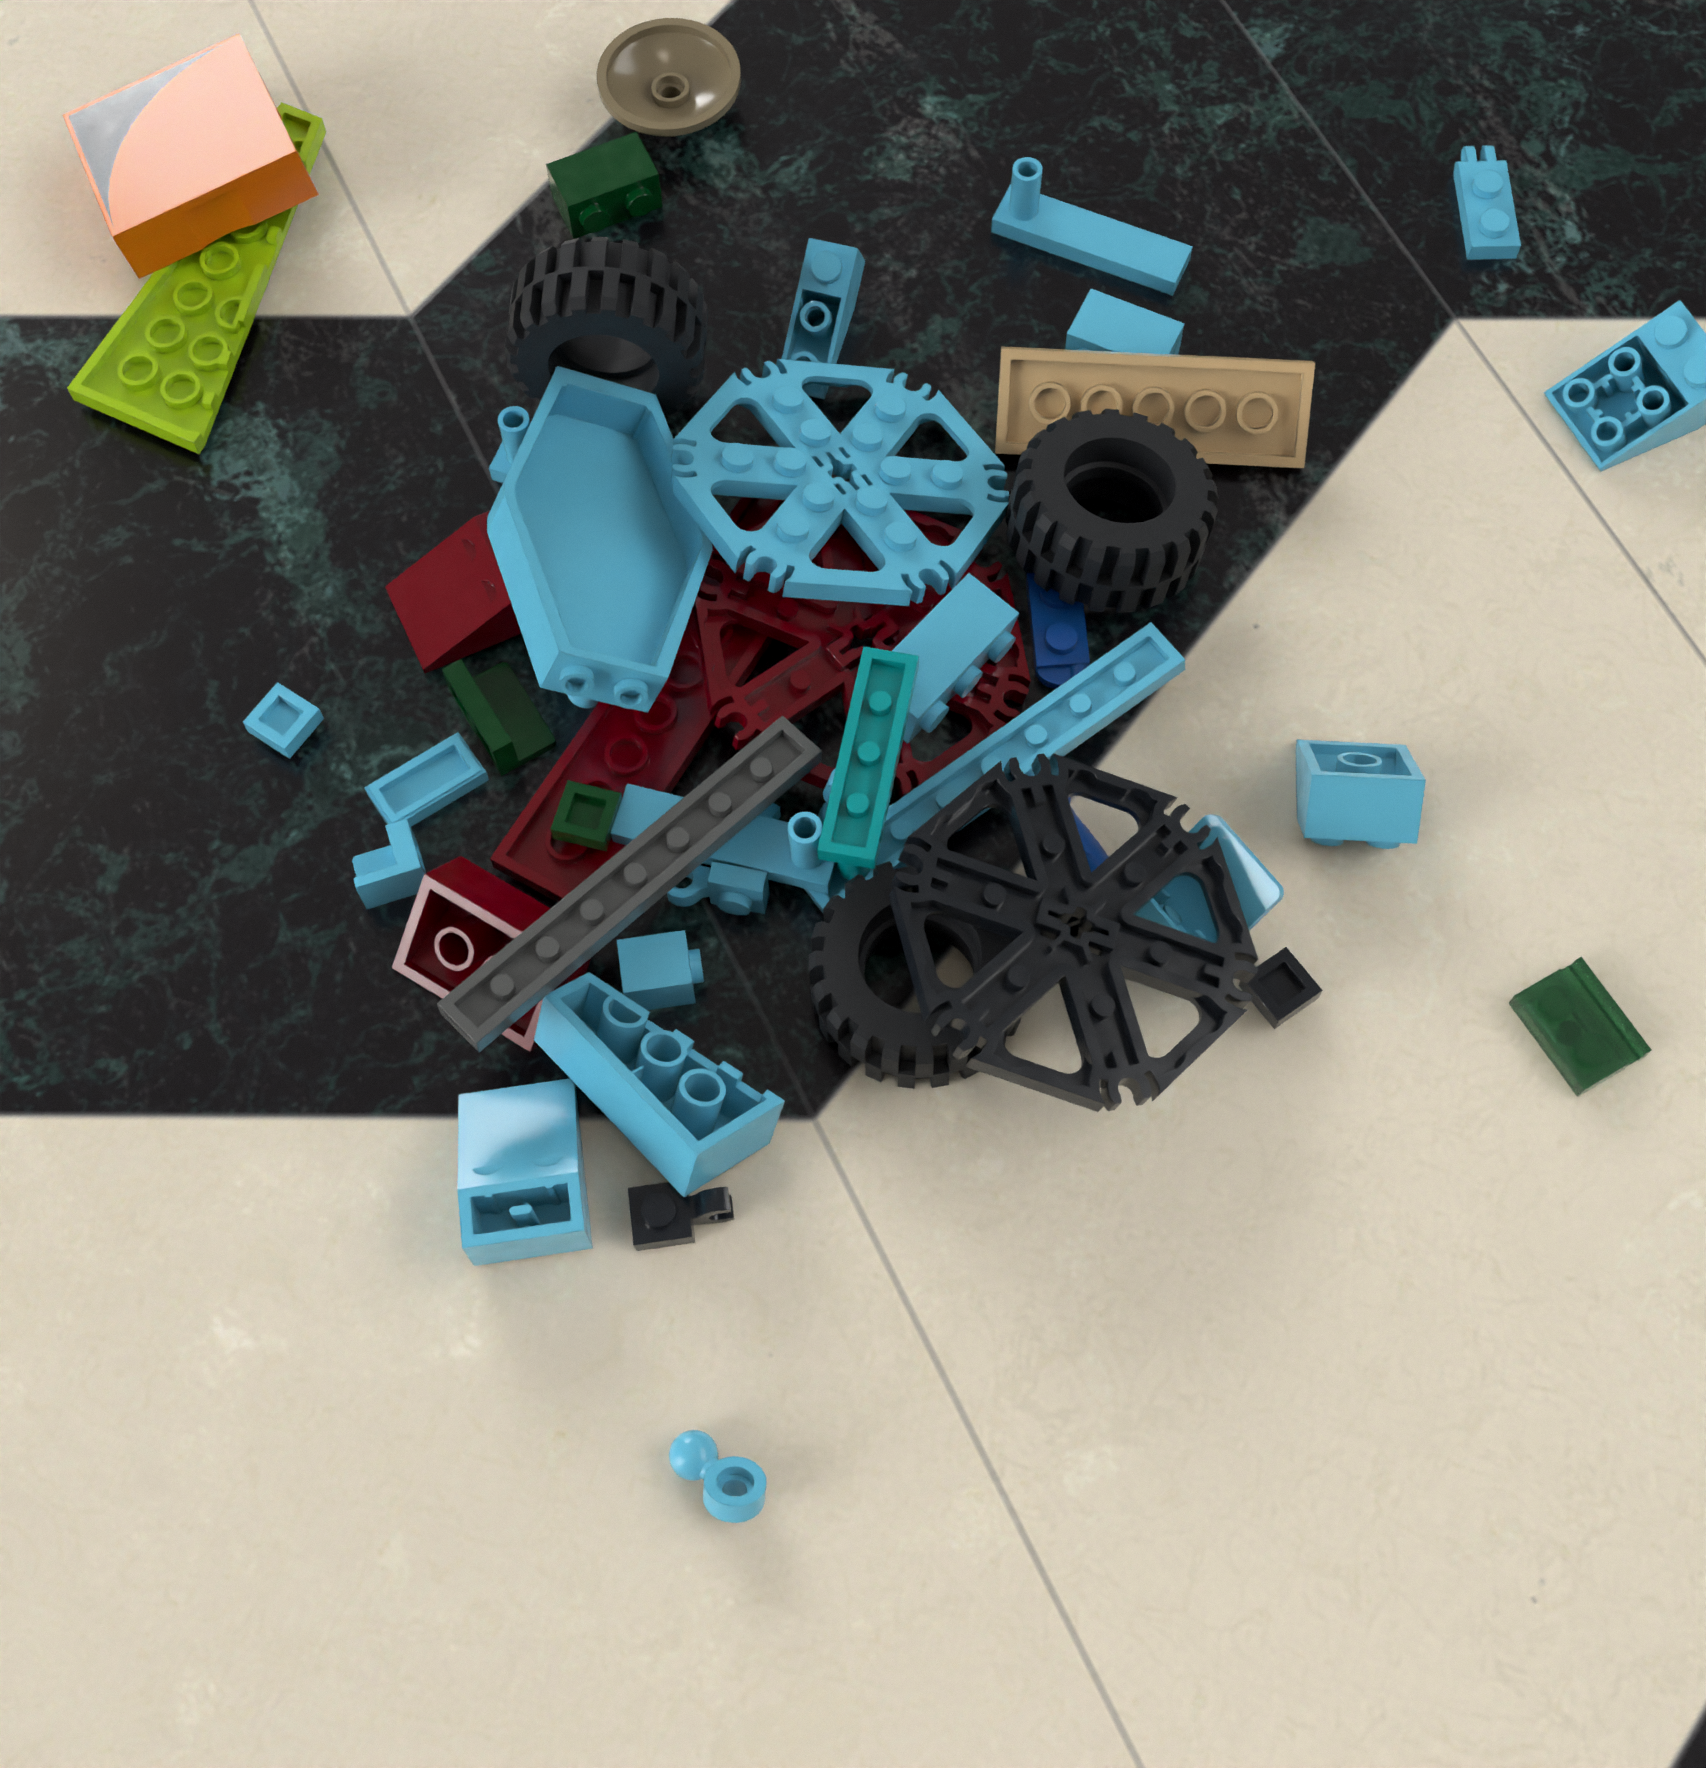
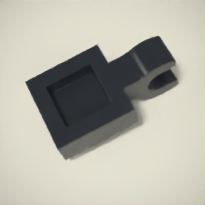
M669 1182L628 1188L633 1246L636 1251L695 1243L694 1225L735 1220L732 1196L729 1195L728 1187L706 1189L695 1195L690 1196L689 1194L685 1197Z

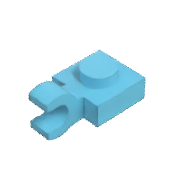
M713 861L711 868L699 865L686 876L693 880L688 887H674L667 893L668 900L672 904L683 907L691 906L704 897H710L711 904H715L721 910L734 915H748L750 911L765 914L770 895L767 872Z

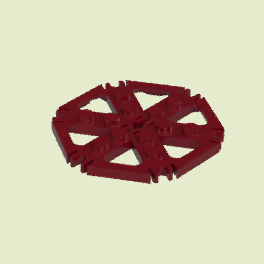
M904 510L924 536L935 545H951L963 531L914 510ZM770 518L753 527L749 531L760 530L764 527V525L768 522ZM840 524L817 553L818 566L821 568L865 572L877 571L875 564L842 524ZM983 547L958 583L970 573L1015 609L1008 572L1003 578L996 580L1002 564L997 561L989 567H980L975 563L981 557ZM716 550L713 553V559H709L705 575L716 579L720 584L711 586L701 582L693 605L709 716L720 709L715 720V725L718 729L724 727L729 722H738L744 727L743 730L734 735L732 746L736 750L743 749L781 716H784L793 724L840 692L842 693L847 721L859 667L851 672L850 670L860 664L863 646L849 650L853 641V635L860 640L875 636L870 648L892 651L939 604L952 588L948 583L945 594L939 595L931 585L925 584L926 589L923 601L917 604L910 600L909 606L782 597L784 585L775 593L768 591L770 574L757 572L750 581L743 579L745 563L738 567L735 574ZM1018 618L1011 631V634L1016 637L1015 642L1002 659L998 661V664L993 666L985 663L979 669L983 674L973 689L963 698L955 694L945 704L949 707L950 711L964 716L969 721L971 726L970 734L933 760L927 762L913 758L910 742L907 743L903 740L893 784L898 793V800L910 792L911 783L915 789L1020 714L1019 711L1009 708L1004 703V700H1013L1016 703L1023 704L1031 683ZM729 624H739L796 647L798 650L742 687H737L726 676L720 631ZM819 763L801 780L824 789L831 772L835 768Z

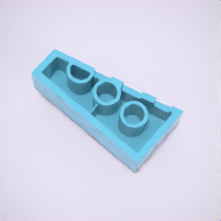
M590 972L550 992L542 1001L534 1041L683 1197L770 1143L785 1100L768 1089L763 1095L741 1081L742 1072L725 1061L719 1066L692 1049L694 1044L692 1039L677 1029L674 1032L663 1030L648 1020L650 1013L648 1010Z

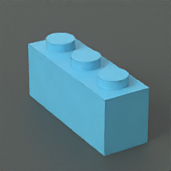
M970 573L892 650L894 652L919 656V668L903 740L907 743L921 729L927 733L933 731L949 710V707L945 704L955 694H958L961 698L965 697L981 678L983 672L979 669L989 659L997 663L1015 642L1016 637L1011 634L1019 612Z

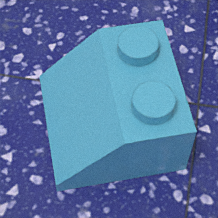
M1297 739L1295 749L1297 821L1304 838H1310L1312 842L1325 846H1338L1343 844L1344 840L1366 841L1368 845L1382 849L1397 848L1400 846V843L1417 844L1426 779L1406 745Z

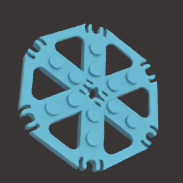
M777 359L776 365L771 361L764 362L762 378L755 377L747 367L741 369L740 380L734 372L674 438L671 465H673L671 485L672 492L735 574L738 567L745 563L743 579L750 581L757 572H767L771 574L768 591L775 593L784 585L782 597L909 606L910 600L917 604L923 601L926 589L925 584L931 585L939 595L945 594L948 583L953 589L1003 521L1009 504V491H1004L1007 479V472H1004L1005 465L939 390L936 396L930 400L928 399L931 385L927 383L918 391L907 390L905 386L908 374L902 372L896 375L892 383L894 369ZM808 382H815L823 386L846 388L857 385L866 388L872 396L840 434L806 394L802 386ZM735 405H740L752 412L779 447L724 443L716 440L711 435V431ZM934 420L943 426L966 453L967 458L962 461L907 458L895 455L920 424ZM713 495L785 501L763 528L757 531H745L734 524ZM904 510L967 514L973 517L953 544L938 546L931 543ZM840 524H842L879 571L865 572L825 569L813 564L812 560Z

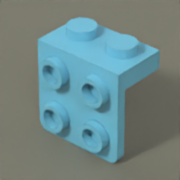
M1215 814L1205 815L1189 833H1197L1205 825L1211 829L1209 836L1199 849H1205L1210 846L1218 837L1250 931L1282 900L1284 895L1283 887L1222 817ZM1189 876L1175 878L1135 914L1136 916L1213 943L1217 939L1216 930L1202 888L1195 879Z

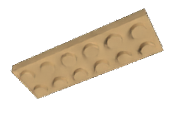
M1001 347L995 453L1021 455L1022 452L1027 450L1028 442L1038 432L1046 430L1047 425L1063 417H1066L1069 421L1072 415L1077 412L1091 410L1092 414H1101L1104 409L1119 410V415L1132 417L1135 412L1148 416L1147 421L1159 426L1162 422L1173 428L1175 437L1179 440L1186 438L1196 448L1198 452L1196 458H1204L1206 464L1304 468L1315 363L1302 360Z

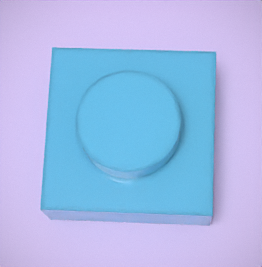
M277 682L247 716L243 724L250 734L290 759L323 721L324 717L319 708Z

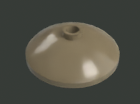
M682 18L654 19L625 30L606 47L597 67L598 91L607 111L626 127L654 136L685 135L713 124L731 108L738 96L741 84L739 58L731 43L721 33L708 25Z

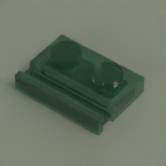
M1582 957L1576 959L1564 969L1555 971L1517 993L1509 1002V1005L1577 1097L1623 1071L1634 1062L1645 1058L1652 1050Z

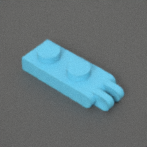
M1493 145L1482 146L1480 161H1477L1474 146H1463L1461 161H1457L1454 166V182L1467 260L1516 259L1521 243L1507 162L1505 160H1496Z

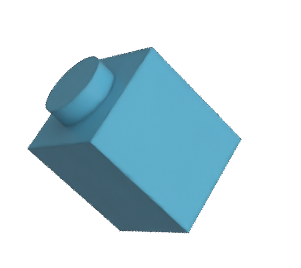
M685 930L617 940L623 995L646 1010L696 1003L693 984L704 982L700 949L688 950Z

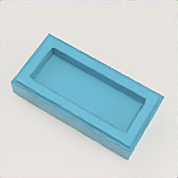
M457 732L364 787L387 825L407 819L410 827L487 782L489 778L481 763L460 733Z

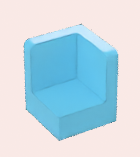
M407 819L385 825L391 845L354 856L352 859L356 877L353 879L354 884L366 909L418 893L426 870L417 840Z

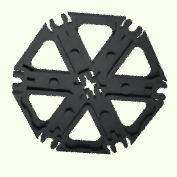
M1044 753L1037 754L1031 764L1034 776H1028L1021 771L1017 757L1009 759L1004 767V771L1000 761L907 838L898 861L913 866L916 869L917 875H908L905 872L897 871L890 885L892 890L889 894V899L923 1022L925 1023L931 1014L944 1009V1012L934 1023L931 1033L936 1037L947 1027H954L961 1031L964 1040L952 1054L956 1059L966 1057L975 1046L981 1048L980 1054L971 1058L965 1067L1099 1112L1103 1107L1107 1111H1113L1122 1103L1118 1086H1125L1131 1090L1136 1106L1143 1105L1150 1097L1153 1102L1248 1010L1243 1008L1252 999V994L1237 989L1233 983V979L1248 983L1257 974L1258 968L1253 964L1258 960V956L1218 837L1210 846L1205 849H1199L1209 836L1211 829L1205 825L1197 833L1185 831L1180 821L1190 809L1186 804L1177 806L1169 816L1164 814V810L1170 808L1178 797L1053 753L1050 759H1048ZM1071 796H1081L1126 812L1135 819L1138 825V832L1092 872L1068 800ZM984 809H999L1009 818L1026 877L948 850L947 841ZM1189 876L1195 879L1202 888L1216 930L1217 939L1213 943L1136 916L1135 914L1175 878ZM941 914L1008 937L1014 941L960 988H952L943 984L938 978L924 929V921L930 915ZM1071 916L1080 919V929L1086 931L1082 933L1079 939L1070 936V926L1064 924L1068 922ZM1125 979L1190 1001L1196 1007L1199 1014L1197 1026L1165 1056L1155 1058L1148 1055ZM1058 983L1081 1056L1080 1069L1071 1074L1062 1073L1016 1057L1006 1049L1003 1040L1005 1031Z

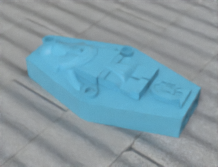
M557 366L488 514L487 533L540 688L565 693L573 704L581 708H592L600 701L648 713L669 677L713 550L712 543L672 492L671 475L673 465H671L674 439L656 394Z

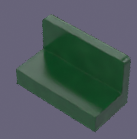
M461 659L442 669L453 699L501 776L556 746L554 735L507 662H501L475 677L471 676Z

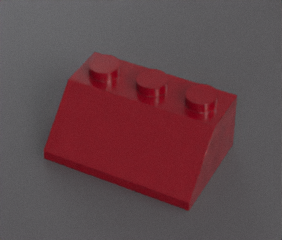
M459 856L423 875L392 968L443 999L551 908L466 858ZM591 958L552 991L586 974ZM543 999L501 1035L529 1052L534 1050L538 1046L534 1041Z

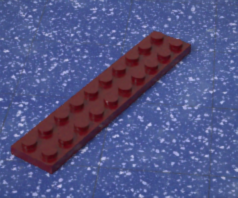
M741 497L729 514V517L738 528L749 531L773 516L785 500ZM713 544L710 559H713V553L717 550ZM817 555L812 560V563L818 566ZM704 573L702 582L711 586L720 584L719 581L706 576ZM693 608L669 677L648 713L599 701L491 856L490 861L493 868L558 903L626 846L613 842L611 837L606 852L553 839L550 829L567 780L619 792L622 797L627 784L669 794L672 792L715 728L716 716L720 710H716L709 716ZM729 624L720 631L726 676L733 685L737 687L743 686L774 638L739 624Z

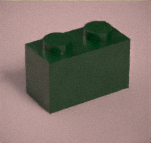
M637 132L546 164L552 198L573 239L589 233L599 232L611 225L633 217L643 216L652 210L663 207L659 173Z

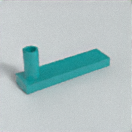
M863 646L817 849L818 859L837 862L839 873L847 880H851L858 874L866 877L870 869L876 868L919 668L918 655Z

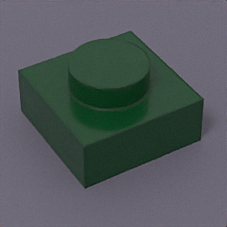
M567 780L550 829L553 839L607 852L611 840V830L622 800L621 793Z

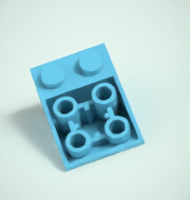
M1681 300L1544 392L1600 472L1698 430L1706 424V333Z
M570 1078L459 1094L457 1192L462 1249L474 1266L593 1249L576 1084Z

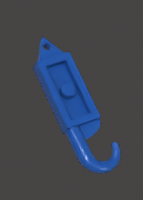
M1027 573L1026 591L1035 676L1045 686L1057 689L1090 665L1084 605L1077 601L1074 602V605L1059 600L1058 592L1053 589L1046 592L1033 580L1035 574Z

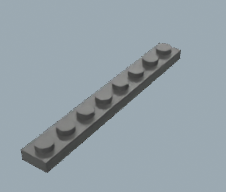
M781 716L437 1003L440 1014L478 1052H481L821 763L822 750L784 716Z

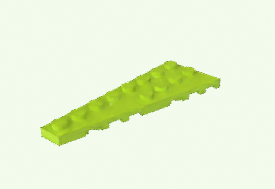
M281 102L277 109L310 175L326 134L323 119ZM298 205L256 225L247 226L228 233L204 249L155 271L67 387L73 400L200 454L209 437Z

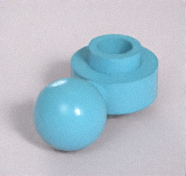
M700 1430L685 1431L674 1439L669 1450L670 1465L674 1472L683 1479L691 1481L704 1480L703 1502L707 1511L712 1516L724 1522L741 1523L754 1518L761 1512L765 1503L767 1480L764 1471L758 1464L747 1458L736 1456L719 1460L715 1441L710 1435Z

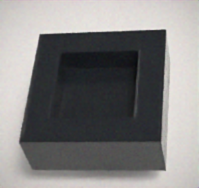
M1287 947L1257 966V974L1248 983L1240 981L1238 985L1242 991L1252 994L1251 1002L1274 1029L1316 1001L1323 991Z

